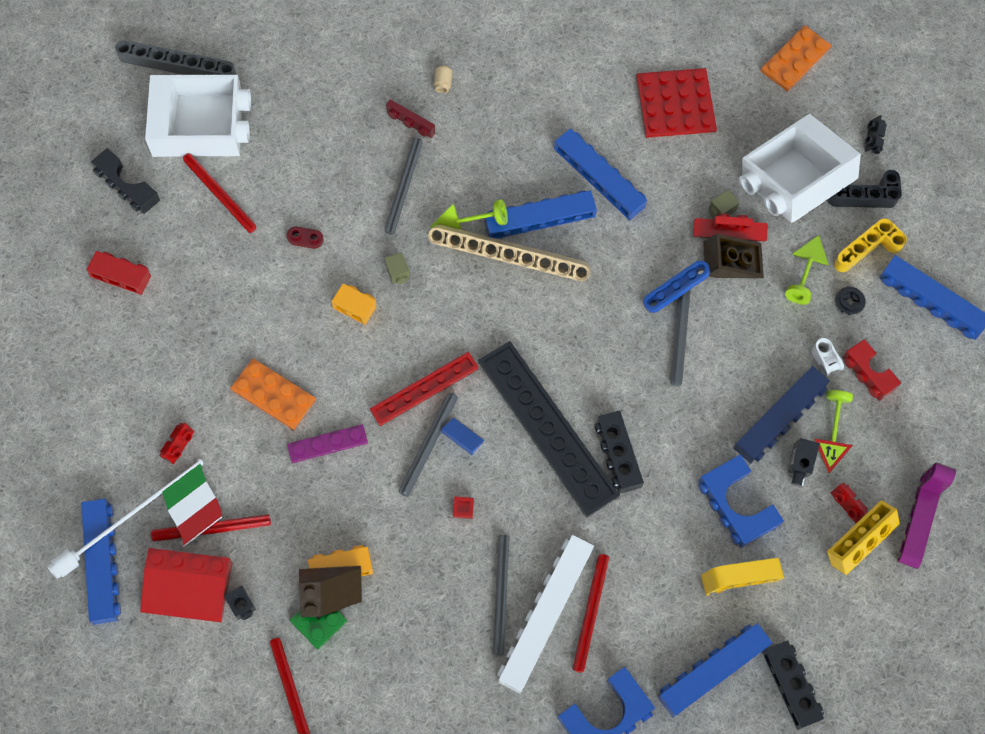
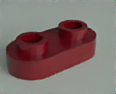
M295 226L290 228L286 234L288 242L294 246L316 249L321 247L324 242L322 233L315 229ZM313 236L317 237L315 240L311 239Z

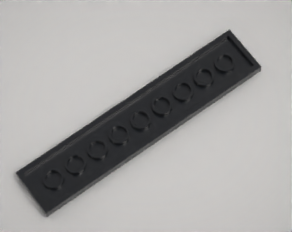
M511 341L478 360L483 371L587 518L619 498L620 494Z

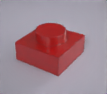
M454 496L453 518L473 519L474 498Z

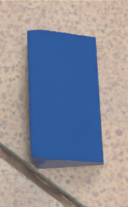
M452 418L441 429L445 436L471 455L484 442L482 438L455 418Z

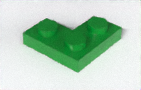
M298 611L289 620L317 650L348 622L339 611L324 615L319 620L315 617L301 618L300 611Z

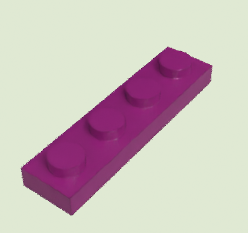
M361 424L288 443L287 446L293 464L368 444L364 426Z

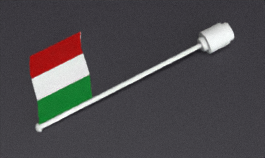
M197 459L198 462L77 552L66 549L50 561V564L47 566L49 571L56 579L66 576L79 566L77 561L80 558L78 555L160 494H163L168 512L181 534L183 547L222 518L218 500L206 482L201 467L203 460Z

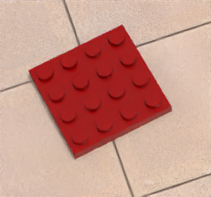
M706 68L636 74L646 138L717 131Z

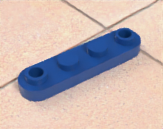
M696 261L647 294L643 300L646 310L651 313L660 311L707 279L710 275L708 264L705 261Z

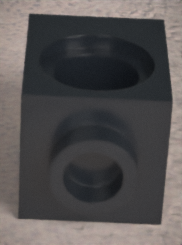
M243 586L224 595L237 620L250 618L253 615V611L256 610ZM239 601H246V606L243 609L236 608Z

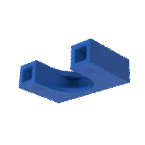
M741 454L701 476L698 481V487L701 493L706 494L710 499L709 505L712 510L719 513V519L723 527H728L733 543L743 548L781 526L784 520L774 504L752 516L739 515L729 507L726 500L727 488L747 477L751 472Z
M623 667L607 680V683L620 699L623 706V717L618 726L609 730L593 727L576 704H573L558 715L557 719L568 734H622L624 732L629 734L637 728L635 724L638 721L642 720L644 723L653 716L651 712L655 707L626 667Z

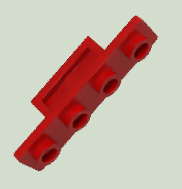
M718 214L714 219L695 218L693 236L710 238L715 234H721L749 241L765 242L767 240L768 224L753 222V218H748L747 215L729 217V214Z

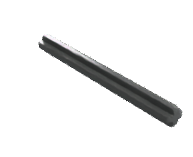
M420 138L413 139L386 223L385 233L390 235L395 233L422 148L423 141Z
M691 289L678 299L671 385L681 386L683 381Z
M450 392L447 394L399 489L401 495L406 497L410 495L441 433V429L444 427L458 399L456 394Z
M499 535L493 654L499 656L504 654L509 555L508 535Z

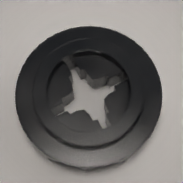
M855 287L842 288L835 298L836 307L841 309V313L845 312L848 315H857L864 309L866 304L864 294ZM850 295H851L852 301L855 302V303H853V304L851 305V307H850L849 303H848L847 301H845V300H848V298H849Z

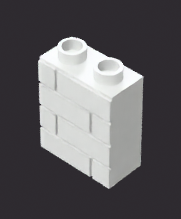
M150 75L145 140L152 157L185 156L187 153H190L192 156H240V143H249L250 139L249 122L241 121L242 111L251 110L250 89L241 88L238 75Z
M809 113L742 158V176H740L739 180L746 193L749 195L757 193L764 199V204L772 215L778 216L782 214L792 223L807 214L809 210L811 211L826 199L832 197L842 188L857 180L861 154Z

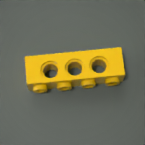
M882 500L878 502L827 551L831 566L847 575L900 524L897 509Z

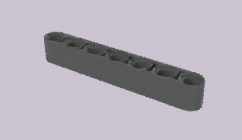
M126 40L119 41L115 45L119 60L128 64L183 75H236L234 64L226 60Z

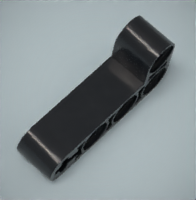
M887 170L879 185H848L827 199V202L834 207L893 208L902 196L900 175L895 170Z

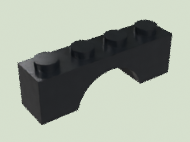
M108 148L91 161L94 167L92 170L98 178L103 177L110 189L115 188L122 200L125 201L127 199L134 211H140L145 214L160 201L157 192L145 181L138 184H129L120 179L123 165L120 159Z

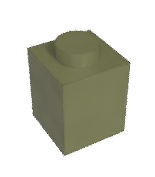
M727 190L711 201L708 208L709 213L713 218L718 216V214L731 215L737 211L740 203Z
M402 252L384 258L392 284H403L410 278V271Z

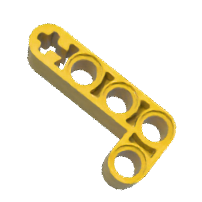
M886 218L881 219L838 254L834 261V267L839 272H846L880 244L890 253H898L906 244L907 237L892 221Z
M779 558L718 566L700 575L706 596L713 592L718 594L731 588L770 583L785 578Z

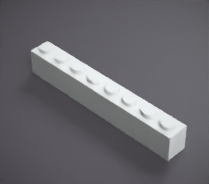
M574 535L571 536L570 540H565L561 548L564 551L561 558L557 556L552 567L555 568L553 574H548L543 583L546 586L544 592L538 593L534 601L537 605L534 611H529L525 619L528 622L525 629L521 628L516 636V639L519 640L516 647L511 646L506 656L509 658L507 665L502 664L497 674L500 677L498 683L521 694L594 545Z

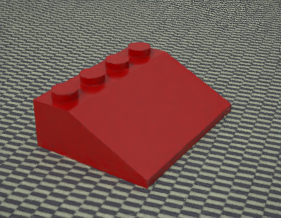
M149 548L144 568L140 612L221 623L226 601L224 595L228 591L233 562L227 557Z

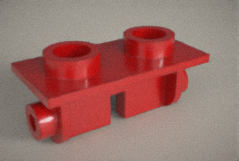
M186 423L176 425L170 435L173 441H166L159 451V456L174 464L181 456L187 443L192 439L195 431Z
M843 482L831 492L836 502L842 506L855 523L868 513V507L860 499H854L856 494L848 484L846 485Z

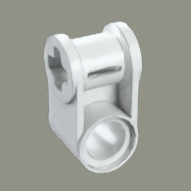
M826 338L819 339L812 347L811 352L821 373L827 377L836 370H843L842 359L838 356L832 342ZM818 346L823 347L825 352L820 351Z

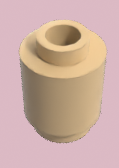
M441 65L435 69L434 87L436 92L448 93L451 88L453 71L448 66Z

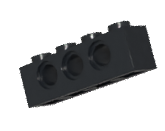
M620 410L598 416L594 427L596 434H600L602 438L600 446L602 452H606L608 457L606 459L607 468L613 472V486L615 489H618L619 494L642 488L644 481ZM614 432L617 437L611 438L607 433ZM618 449L623 453V455L616 456L613 453V450ZM624 467L628 470L629 473L622 474L620 473L619 468Z
M787 640L765 649L762 654L797 730L823 720L824 710L821 704L816 702L814 688L805 678V669L796 659L797 652L794 646L790 645ZM782 660H786L789 663V670H785L781 666ZM791 679L798 682L799 688L797 690L791 687ZM800 699H804L807 702V709L800 707Z

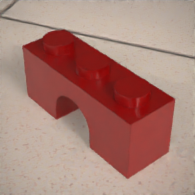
M863 339L846 351L843 356L844 363L848 368H852L856 373L857 379L869 388L870 395L880 401L895 391L901 382L890 369L877 373L870 368L869 361L877 353Z

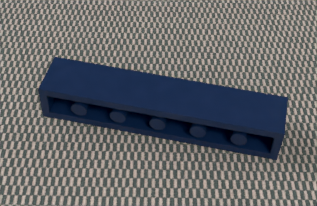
M812 366L736 443L733 449L741 454L750 464L754 460L759 462L765 455L763 451L767 447L771 449L778 442L776 438L780 434L784 436L790 430L789 424L792 421L797 423L804 415L801 412L805 408L809 410L816 403L814 399L817 396L822 397L827 392L828 388L826 386L830 380Z

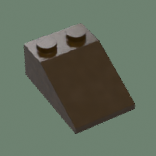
M715 234L703 241L704 261L710 268L709 277L764 278L761 243L721 234Z
M361 566L299 569L301 618L324 616L362 602Z

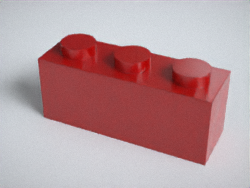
M96 251L86 269L89 276L139 295L143 294L151 277L146 266L132 264L125 258L118 259L105 251L103 253Z

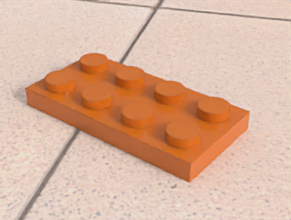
M804 25L761 68V72L788 92L830 50L832 45Z
M254 358L230 388L231 391L293 431L316 401L315 397Z

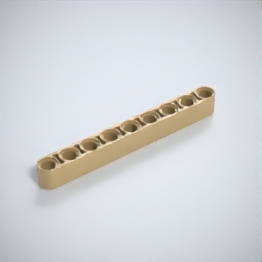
M445 225L434 226L428 234L429 240L440 246L578 281L586 280L591 272L590 264L586 261ZM434 231H440L442 238L435 237ZM452 235L459 236L460 242L455 243L452 240ZM470 240H476L478 242V247H472L470 245ZM493 244L496 247V251H489L487 245ZM512 249L514 256H507L505 250ZM529 253L532 256V260L526 261L523 254ZM548 258L551 264L545 266L542 264L541 259ZM562 262L567 263L569 269L562 270L559 264ZM579 267H583L586 269L587 273L585 275H581L578 273L577 269Z

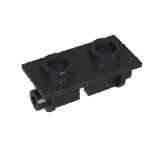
M882 115L870 120L867 125L868 134L865 139V152L873 150V153L880 154L883 150L884 139L882 138L885 137L887 124L884 120H881Z

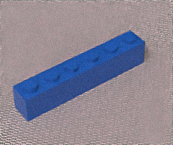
M570 128L555 141L554 150L629 221L645 208L647 202L645 195L640 191L638 192L629 180H625L616 168L611 167L603 156L596 153L593 146L587 144L579 133L574 132Z
M591 190L579 191L576 194H564L558 198H545L540 202H527L517 207L509 206L506 208L508 213L506 225H499L494 216L484 218L488 237L498 239L596 217L597 208Z
M896 255L879 277L886 286H892L897 289L900 295L914 300L917 306L928 309L934 317H940L945 320L948 326L962 331L963 335L969 339L976 340L985 329L984 311Z
M106 499L81 502L84 546L113 525L111 524V516H114V508ZM115 529L84 551L89 622L93 625L118 621V615H121V605L117 603V595L120 594L118 582H115V575H118V565L114 563V555H117L116 544L112 541V536H115Z
M758 623L754 626L748 624L740 630L742 635L738 638L732 636L724 642L726 646L720 650L717 647L708 654L710 658L704 662L701 659L692 666L694 669L689 674L686 671L676 678L677 683L673 686L669 683L659 690L662 694L658 696V699L672 718L773 644Z

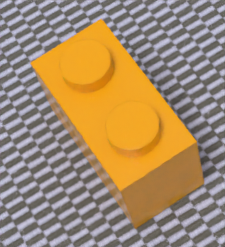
M344 283L331 301L333 309L366 325L377 307L376 300L372 295L368 293L363 294L352 285L347 286Z

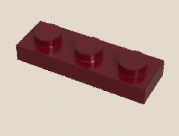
M391 99L387 102L386 109L389 117L394 120L399 119L406 127L416 129L424 137L432 138L434 136L435 124Z

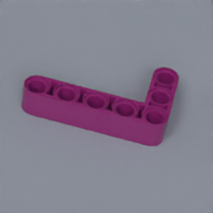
M935 462L922 474L920 478L921 484L917 488L915 495L916 502L915 505L913 504L910 513L911 520L910 523H907L905 541H902L900 548L901 556L900 559H897V562L915 569L920 567L940 494L953 483L956 469Z

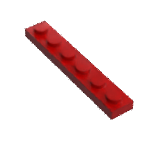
M467 352L371 407L370 412L378 425L382 426L479 370V367L471 354Z

